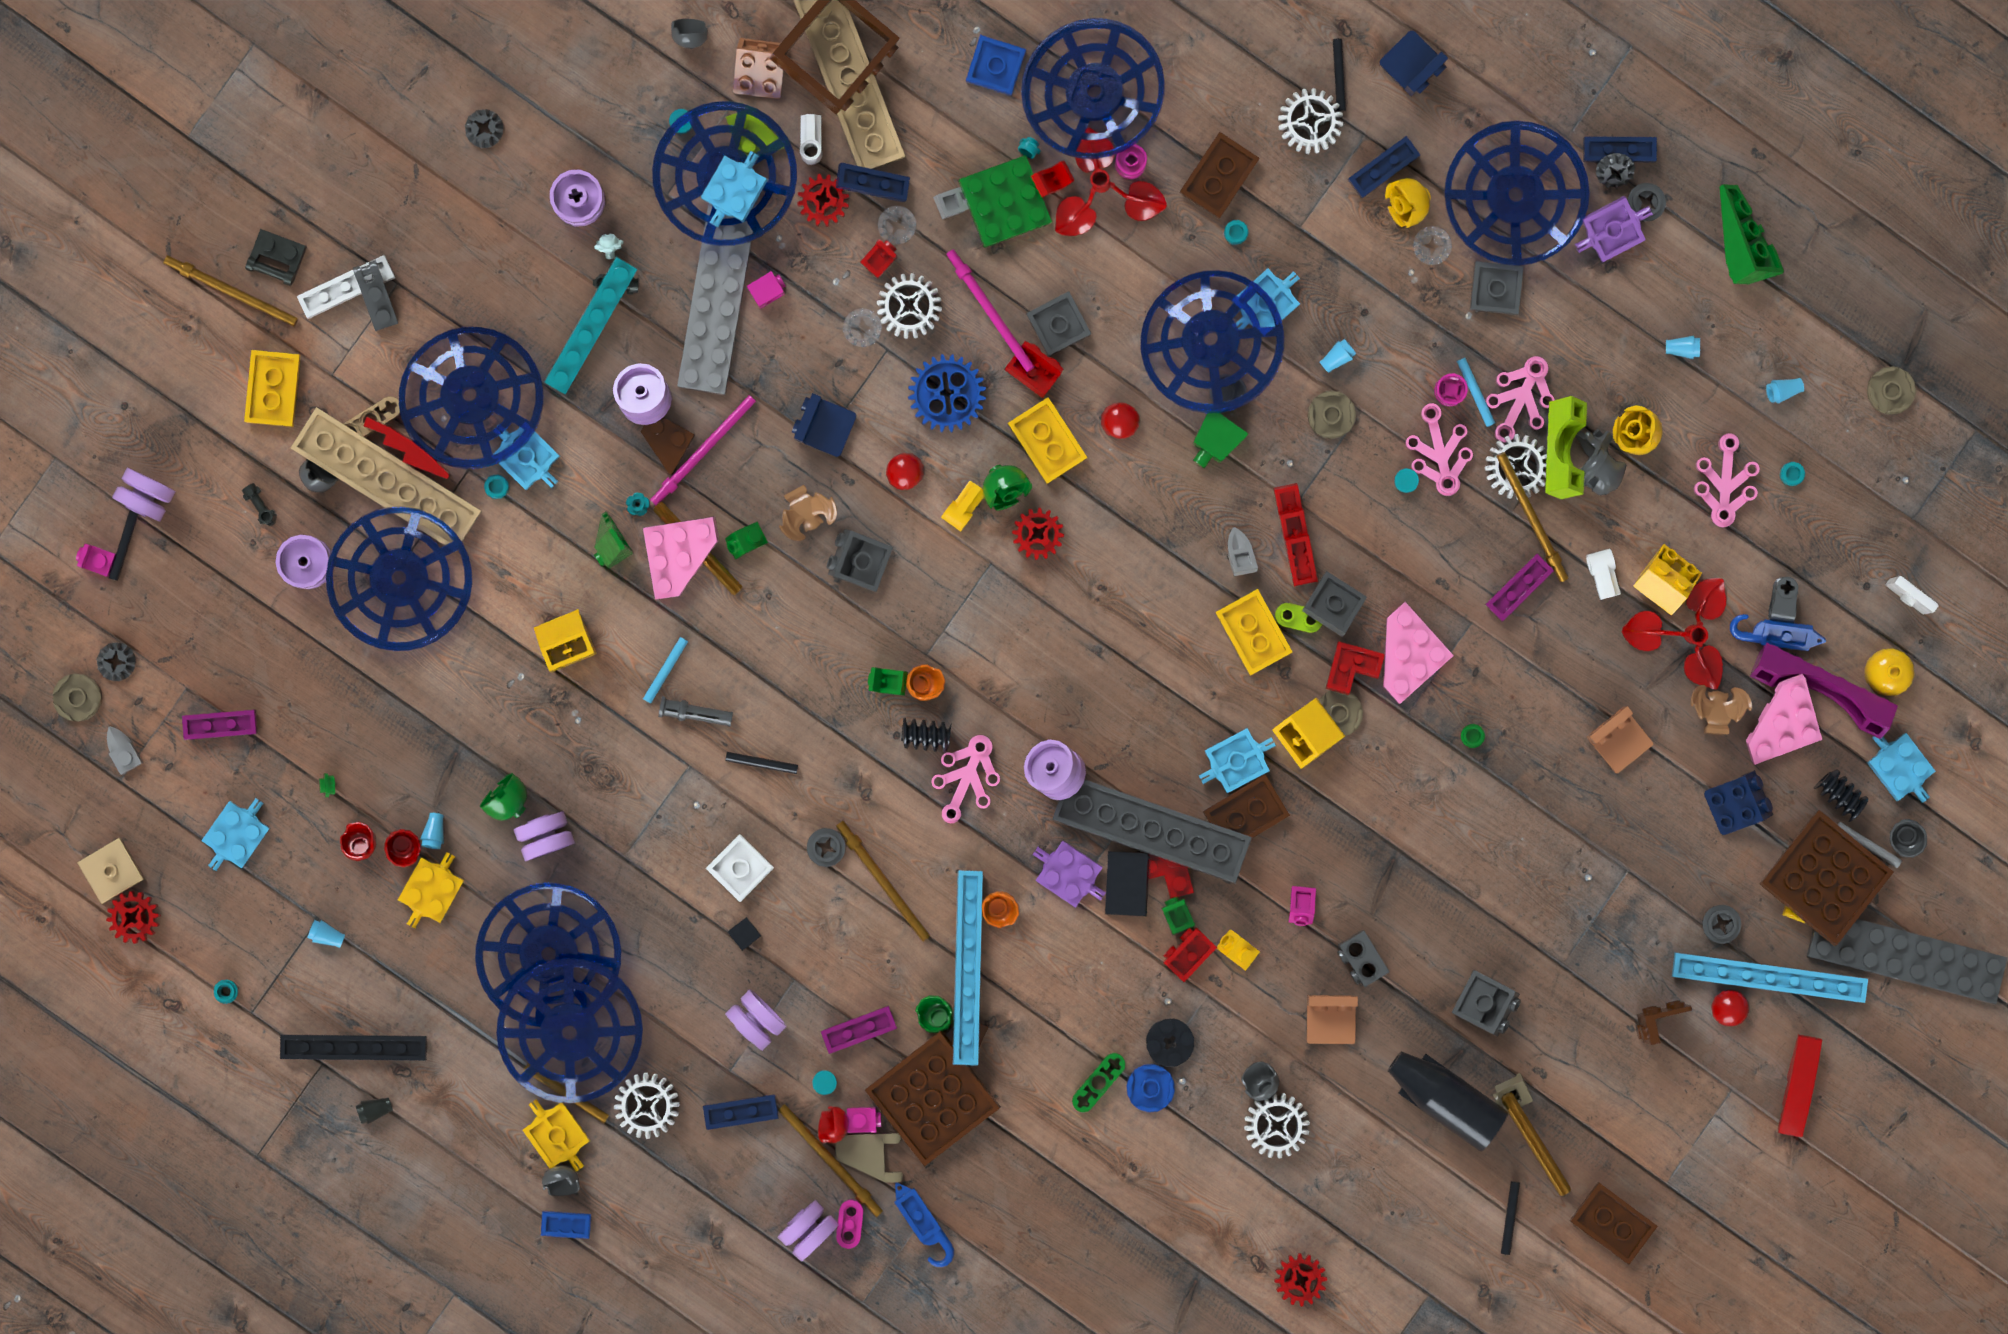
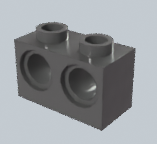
M1364 930L1338 944L1340 950L1337 953L1344 964H1350L1353 969L1350 975L1357 985L1361 983L1362 986L1366 987L1389 973L1388 968ZM1357 942L1361 945L1362 950L1358 956H1352L1349 953V946L1352 943ZM1366 963H1371L1374 966V973L1369 977H1365L1361 971Z

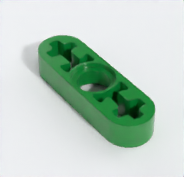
M1118 1053L1108 1054L1073 1095L1072 1103L1077 1111L1088 1112L1124 1071L1125 1060L1122 1055ZM1110 1058L1113 1060L1119 1058V1065L1121 1067L1119 1069H1112L1110 1074L1114 1076L1111 1080L1104 1072L1099 1071L1102 1067L1105 1070L1110 1067L1108 1062ZM1100 1075L1105 1078L1106 1085L1104 1088L1095 1089L1092 1086V1079L1095 1076ZM1088 1085L1090 1090L1098 1095L1094 1098L1091 1094L1087 1100L1090 1104L1087 1107L1085 1105L1079 1107L1077 1097L1079 1095L1084 1097L1088 1093L1087 1090H1084Z

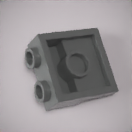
M844 529V532H840L836 537L835 546L838 548L835 556L831 555L828 559L826 566L829 569L828 575L877 592L893 547Z
M1473 970L1452 1013L1498 1037L1500 1033L1504 1034L1508 1029L1510 1021L1507 1018L1511 1011L1516 1012L1521 1003V999L1518 998L1520 994Z

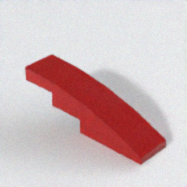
M369 416L366 417L363 426L385 434L384 445L405 452L402 462L443 478H449L450 473L414 440L389 425Z
M1294 483L1275 487L1273 490L1293 585L1299 586L1318 582L1298 484Z
M1799 1034L1797 1036L1787 1075L1788 1083L1782 1102L1783 1110L1778 1125V1133L1803 1137L1822 1046L1821 1038Z

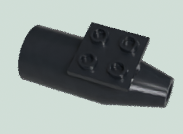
M1401 1051L1388 1068L1390 1075L1401 1086L1398 1094L1480 1152L1494 1139L1508 1116L1509 1112L1426 1053L1420 1059Z

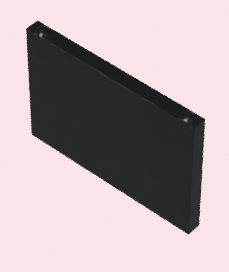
M1108 851L1105 914L1147 916L1150 854Z

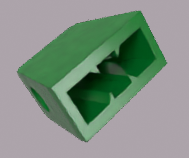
M1211 407L1193 442L1200 449L1193 461L1202 468H1205L1212 458L1221 463L1247 437L1248 433Z

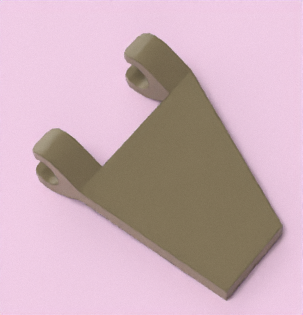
M899 1133L845 1135L840 1142L835 1143L836 1160L883 1182L897 1183L903 1180V1173L901 1171L885 1172L884 1144H897L901 1142Z

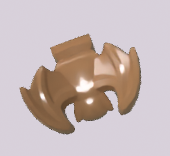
M802 485L784 495L785 499L790 502V510H783V525H779V528L789 539L802 541L806 538L800 531L802 524L805 532L816 529L824 522L818 516L821 514L826 517L828 525L835 522L838 512L836 503L832 497L828 499L815 492L814 497L807 494L805 485Z
M1705 685L1697 686L1691 695V706L1695 707L1699 718L1702 720L1705 717L1707 722L1704 734L1728 735V724L1731 719L1738 722L1744 716L1747 709L1749 711L1752 710L1749 695L1743 689L1737 687L1731 688L1733 698L1730 701H1727L1728 693L1721 691H1708L1709 699L1706 698Z

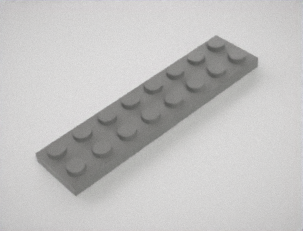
M708 204L677 387L721 395L726 394L758 207L755 204L744 222L735 217L725 215L719 227L709 223L717 210L713 205Z

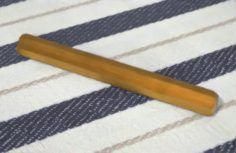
M663 502L658 503L654 507L653 511L665 524L681 522ZM710 552L703 564L731 594L736 595L743 588L742 585Z
M1510 1092L1502 1096V1103L1559 1195L1564 1196L1571 1191L1568 1182L1513 1093Z

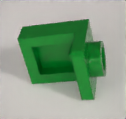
M758 522L741 528L725 538L727 548L735 559L768 543Z
M872 667L871 673L868 676V690L905 696L908 672Z
M1178 896L1164 902L1166 906L1161 909L1173 935L1195 926L1184 898L1179 900Z

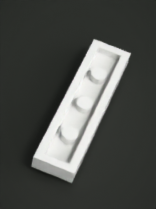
M385 255L374 259L378 264L384 283L395 278ZM369 262L366 263V264H364V265H362V266H360V267H364V266L369 265ZM351 270L298 295L297 298L306 317L310 319L362 293L354 272ZM373 274L364 276L366 282L374 280Z

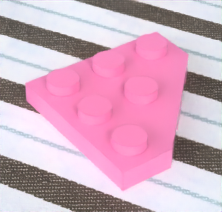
M715 517L643 528L655 600L680 596L685 590L691 578L696 574L705 558L719 541Z
M1406 602L1386 618L1383 687L1398 704H1401L1454 656Z
M1803 674L1778 683L1774 690L1776 693L1770 704H1766L1758 718L1759 723L1753 733L1750 732L1747 737L1746 743L1754 765L1822 740Z

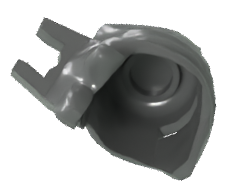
M1596 429L1592 434L1590 432L1584 434L1582 431H1579L1575 438L1580 442L1584 452L1589 457L1580 469L1584 471V487L1588 486L1592 489V492L1600 496L1615 491L1623 480L1627 465L1625 462L1615 460L1608 452V446L1613 436L1609 431L1602 434L1599 429Z

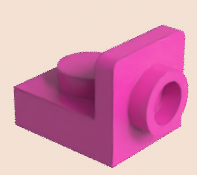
M85 543L84 547H80L77 552V566L109 577L116 554Z
M1292 886L1288 922L1298 926L1313 924L1316 888Z
M876 1107L847 1108L848 1133H876L877 1127H881V1112L876 1113Z

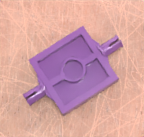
M1623 196L1586 215L1581 220L1586 228L1587 238L1575 243L1577 251L1580 253L1592 246L1600 260L1604 262L1645 241L1640 221L1653 215L1651 209L1647 206L1635 212L1631 209L1627 198Z
M1064 840L1050 855L1039 847L1033 853L1035 857L1044 862L1043 869L1036 881L1075 908L1088 893L1100 901L1106 894V892L1094 885L1096 877L1103 867Z

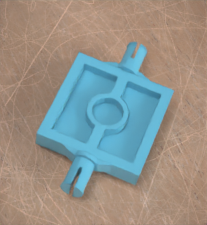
M750 151L744 163L735 162L724 156L701 196L702 200L710 203L717 210L709 223L719 227L725 215L735 217L742 222L745 221L768 181L752 169L759 155Z
M1267 268L1232 300L1243 316L1232 327L1240 333L1250 324L1263 337L1300 305L1290 290V287L1300 279L1297 275L1292 279L1296 275L1293 271L1287 278L1281 280Z
M526 422L511 433L501 424L497 425L503 434L497 428H494L493 432L503 441L492 457L526 491L540 479L544 480L550 488H553L554 485L548 478L554 484H557L558 480L548 471L560 455Z
M1248 728L1204 750L1210 761L1211 769L1198 775L1200 779L1209 775V777L1201 780V782L1204 784L1216 778L1221 782L1226 793H1229L1269 772L1270 770L1264 760L1263 752L1276 747L1274 742L1265 746L1272 742L1273 739L1270 737L1258 744L1252 738Z
M1904 733L1895 741L1889 743L1884 736L1881 739L1872 736V739L1881 749L1867 764L1893 798L1899 801L1908 793L1914 792L1921 803L1929 799L1930 796L1923 789L1922 785L1936 771L1908 734Z
M255 798L248 809L240 808L231 801L228 802L202 839V842L211 847L216 853L210 864H208L210 868L216 863L213 870L217 871L224 859L243 868L270 829L256 816L264 804L262 801L258 803L259 799Z

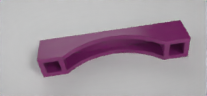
M1766 643L1759 652L1750 677L1774 687L1781 681L1803 674L1809 689L1822 693L1840 705L1850 715L1860 730L1881 739L1891 728L1898 705L1891 703L1888 699L1881 698L1865 688L1858 687L1842 677H1837L1823 668L1814 666L1802 658L1791 655L1769 643Z

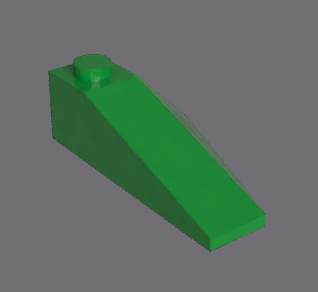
M1721 185L1720 198L1725 258L1729 269V276L1733 283L1752 284L1784 273L1773 244L1768 246L1761 234L1764 232L1761 224L1757 225L1752 219V209L1738 185Z
M606 511L602 513L594 546L597 553L594 556L601 567L606 565L610 569L634 553L609 513Z

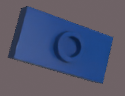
M542 1211L541 1236L590 1239L592 1214Z

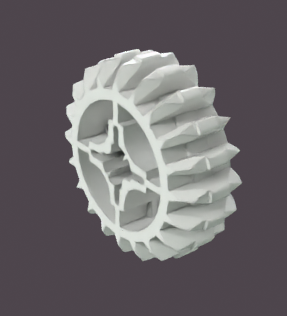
M1312 88L1311 95L1309 96L1306 89L1302 90V97L1297 92L1293 93L1295 102L1287 98L1285 102L1289 108L1282 106L1280 109L1286 115H1279L1278 117L1279 121L1285 122V124L1279 125V130H1287L1282 135V138H1292L1288 146L1291 147L1295 142L1298 143L1296 147L1298 152L1302 146H1306V154L1310 153L1311 147H1314L1316 154L1319 153V145L1324 150H1327L1329 146L1326 141L1334 144L1336 140L1332 135L1340 136L1341 131L1335 127L1343 126L1342 121L1336 120L1341 118L1343 113L1334 112L1340 105L1338 103L1330 105L1333 96H1329L1327 100L1323 99L1325 91H1321L1319 96H1315V88ZM1311 103L1322 106L1328 114L1315 112ZM1303 104L1304 116L1296 121H1291L1292 112ZM1308 113L1309 116L1317 120L1313 125V129L1312 126H1308L1309 123H1305ZM1330 121L1329 131L1318 139L1317 127ZM1294 129L1306 130L1311 140L1302 138Z
M911 273L910 281H906L905 274H901L902 282L898 283L897 279L893 277V287L888 283L884 285L888 293L884 291L879 292V295L885 298V301H877V305L884 306L877 313L878 315L886 314L880 321L882 324L890 322L886 328L887 331H891L896 327L895 336L898 337L902 330L904 331L905 339H908L909 332L912 331L913 337L918 338L917 330H921L922 334L926 335L927 331L924 328L926 325L930 329L934 328L930 320L939 321V316L935 315L934 312H941L942 308L934 304L940 303L941 298H933L938 293V290L935 288L929 291L928 289L932 286V282L928 281L923 285V276H920L918 282L914 281L915 274ZM906 287L919 289L912 296H905L898 291ZM924 295L927 296L930 303L927 316L918 308V304ZM892 296L901 305L894 318L889 311ZM903 300L905 302L909 301V303L910 300H915L913 304L915 311L910 312L909 310V312H904L905 304ZM907 316H913L921 321L914 325L899 323Z
M1515 434L1514 442L1511 441L1509 436H1506L1504 438L1506 445L1499 440L1496 442L1499 450L1493 447L1490 449V452L1495 457H1486V461L1491 462L1492 465L1486 466L1485 470L1493 472V474L1488 475L1486 478L1487 480L1495 478L1496 482L1491 487L1494 489L1500 485L1501 488L1498 494L1502 495L1505 490H1508L1507 498L1511 499L1514 491L1507 477L1505 480L1501 477L1499 461L1496 456L1510 448L1525 449L1519 458H1513L1510 455L1507 457L1511 465L1513 464L1512 462L1516 464L1523 459L1521 469L1524 472L1518 471L1516 475L1532 481L1530 484L1522 486L1527 497L1530 498V489L1535 494L1539 492L1536 484L1542 487L1545 486V481L1541 477L1546 478V472L1543 471V469H1546V463L1543 464V460L1547 459V454L1541 456L1539 453L1544 450V446H1540L1536 450L1534 446L1537 444V440L1534 439L1528 444L1529 436L1527 435L1523 437L1522 442H1520L1518 434ZM1531 454L1536 461V474L1527 465Z
M644 1073L642 1081L638 1074L634 1075V1084L630 1079H627L625 1082L629 1088L627 1089L623 1086L619 1088L620 1092L624 1093V1096H615L616 1100L622 1101L621 1104L614 1105V1109H622V1112L616 1115V1119L624 1117L625 1121L620 1126L624 1127L629 1124L631 1126L627 1131L629 1134L633 1132L634 1128L637 1129L636 1137L638 1138L641 1137L642 1131H645L646 1139L651 1137V1131L654 1132L656 1137L660 1136L658 1128L667 1132L669 1129L665 1123L667 1122L670 1125L675 1123L670 1118V1115H679L678 1111L672 1110V1107L680 1106V1102H672V1099L676 1098L678 1093L675 1092L670 1095L669 1091L674 1086L670 1084L665 1088L663 1086L667 1080L665 1077L661 1079L660 1083L656 1082L658 1074H653L652 1080H649L648 1073ZM651 1086L658 1089L659 1092L653 1096H646L638 1087ZM632 1092L638 1106L634 1112L629 1114L627 1103ZM665 1097L667 1108L662 1119L656 1109V1105L659 1100ZM657 1098L650 1107L652 1111L648 1112L647 1109L637 1113L643 1106L642 1100L646 1099L647 1102ZM641 1115H647L656 1124L642 1125L636 1122L635 1119Z
M1275 1093L1271 1101L1266 1099L1262 1105L1259 1101H1254L1258 1109L1255 1110L1249 1107L1248 1111L1254 1115L1253 1117L1245 1116V1120L1251 1122V1125L1244 1126V1130H1252V1133L1246 1136L1247 1140L1255 1138L1256 1140L1251 1146L1256 1148L1260 1144V1154H1263L1268 1149L1269 1158H1272L1274 1151H1277L1278 1158H1282V1150H1285L1286 1154L1291 1156L1290 1147L1293 1146L1296 1151H1299L1300 1148L1295 1143L1299 1141L1305 1144L1306 1142L1304 1138L1300 1137L1301 1133L1309 1134V1131L1302 1129V1126L1310 1125V1121L1301 1119L1308 1115L1307 1111L1299 1113L1298 1110L1303 1105L1297 1103L1293 1106L1295 1102L1293 1096L1286 1102L1285 1093L1281 1094L1280 1100H1277ZM1284 1106L1289 1110L1280 1116H1275L1267 1108ZM1262 1113L1267 1119L1268 1125L1259 1136L1257 1122ZM1295 1115L1297 1127L1295 1134L1291 1137L1286 1130V1125L1291 1120L1290 1118ZM1269 1116H1271L1272 1119L1276 1120L1277 1122L1281 1120L1283 1121V1124H1281V1126L1283 1127L1282 1130L1285 1132V1135H1283L1282 1132L1278 1131L1277 1129H1274L1273 1131L1271 1130V1126L1273 1125L1271 1124L1272 1121L1269 1119ZM1273 1135H1280L1286 1143L1272 1145L1266 1143L1265 1140Z

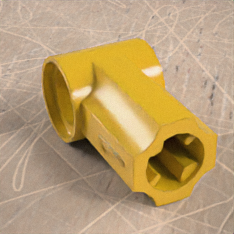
M969 481L955 501L953 500L941 518L961 532L973 516L972 512L984 498L983 489Z

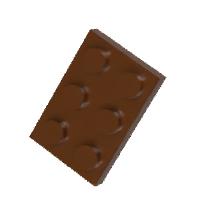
M1219 132L1179 193L1220 219L1260 158Z
M1265 774L1202 811L1209 823L1252 838L1290 816Z
M1597 1182L1569 1220L1628 1265H1630L1658 1227L1599 1182Z

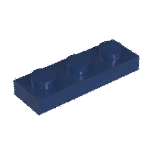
M1405 136L1349 177L1348 181L1359 196L1364 198L1420 157V153L1409 138Z
M1584 137L1583 162H1599L1605 156L1613 153L1624 154L1633 162H1656L1657 137Z
M841 162L838 166L835 188L905 202L907 201L910 177Z
M775 1094L703 1105L706 1130L779 1119Z

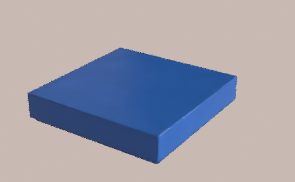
M980 35L966 82L1012 96L1026 49Z

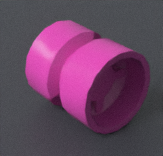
M1127 144L1121 147L1117 152L1115 161L1118 174L1130 180L1141 176L1146 168V152L1137 144Z
M1455 373L1441 377L1434 387L1436 400L1441 405L1447 407L1455 406L1462 402L1468 392V385L1465 379Z

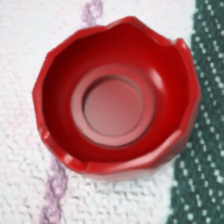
M1113 403L1106 407L1101 415L1103 430L1108 436L1117 439H1126L1134 435L1139 427L1140 416L1138 411L1126 403Z
M913 453L898 454L887 464L886 477L889 483L896 489H912L923 479L924 466L920 458Z
M359 821L349 823L346 826L345 832L340 836L341 851L348 859L354 861L367 859L375 851L377 845L376 835L365 823Z
M399 829L390 833L384 843L386 858L392 864L399 867H407L414 864L421 852L418 836L412 831Z
M1735 990L1722 991L1714 997L1711 1006L1715 1020L1721 1025L1731 1027L1743 1023L1750 1011L1749 1002L1741 992Z
M828 1106V1109L831 1110L823 1111L820 1116L818 1137L824 1143H837L848 1132L849 1121L844 1110L837 1106Z

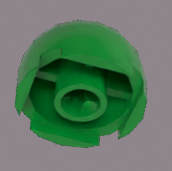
M1012 465L994 466L989 470V474L983 482L985 501L991 509L994 507L996 511L1007 509L1017 504L1019 500L1016 498L1022 494L1026 497L1032 489V483L1027 475L1020 468Z
M510 773L497 783L499 786L493 792L491 790L488 792L480 804V807L488 816L499 821L508 820L513 816L517 819L526 810L523 806L527 801L526 787L518 776Z

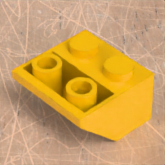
M1663 544L1642 571L1633 587L1672 616L1688 598L1702 572L1678 555L1675 550Z
M579 609L534 627L537 641L549 672L557 671L597 654Z
M1317 698L1272 729L1301 769L1345 737Z

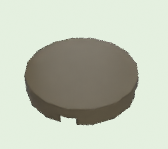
M1894 366L1882 368L1874 373L1867 386V396L1872 407L1880 413L1887 415L1899 414L1908 409L1916 395L1915 381L1907 371Z
M1327 391L1313 399L1308 408L1307 417L1310 427L1316 434L1323 438L1336 439L1344 436L1351 430L1355 423L1356 411L1353 402L1345 394L1338 391Z
M71 674L65 676L56 684L53 690V704L60 716L70 721L80 722L90 719L97 713L101 706L102 694L99 685L91 677L83 674Z
M1329 691L1320 697V703L1345 736L1352 734L1358 729L1363 719V708L1353 693L1350 692L1349 695Z

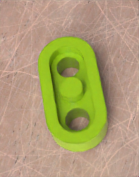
M1284 603L1275 611L1276 622L1285 628L1313 633L1322 626L1316 620L1313 625L1307 623L1306 619L1309 615L1302 612L1304 606ZM1286 610L1292 614L1289 620L1283 617V612Z

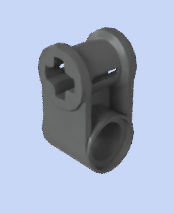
M1780 577L1774 582L1768 620L1794 623L1798 595V583L1795 579ZM1787 581V585L1791 586V589L1784 592L1783 589H1780V586L1784 585Z

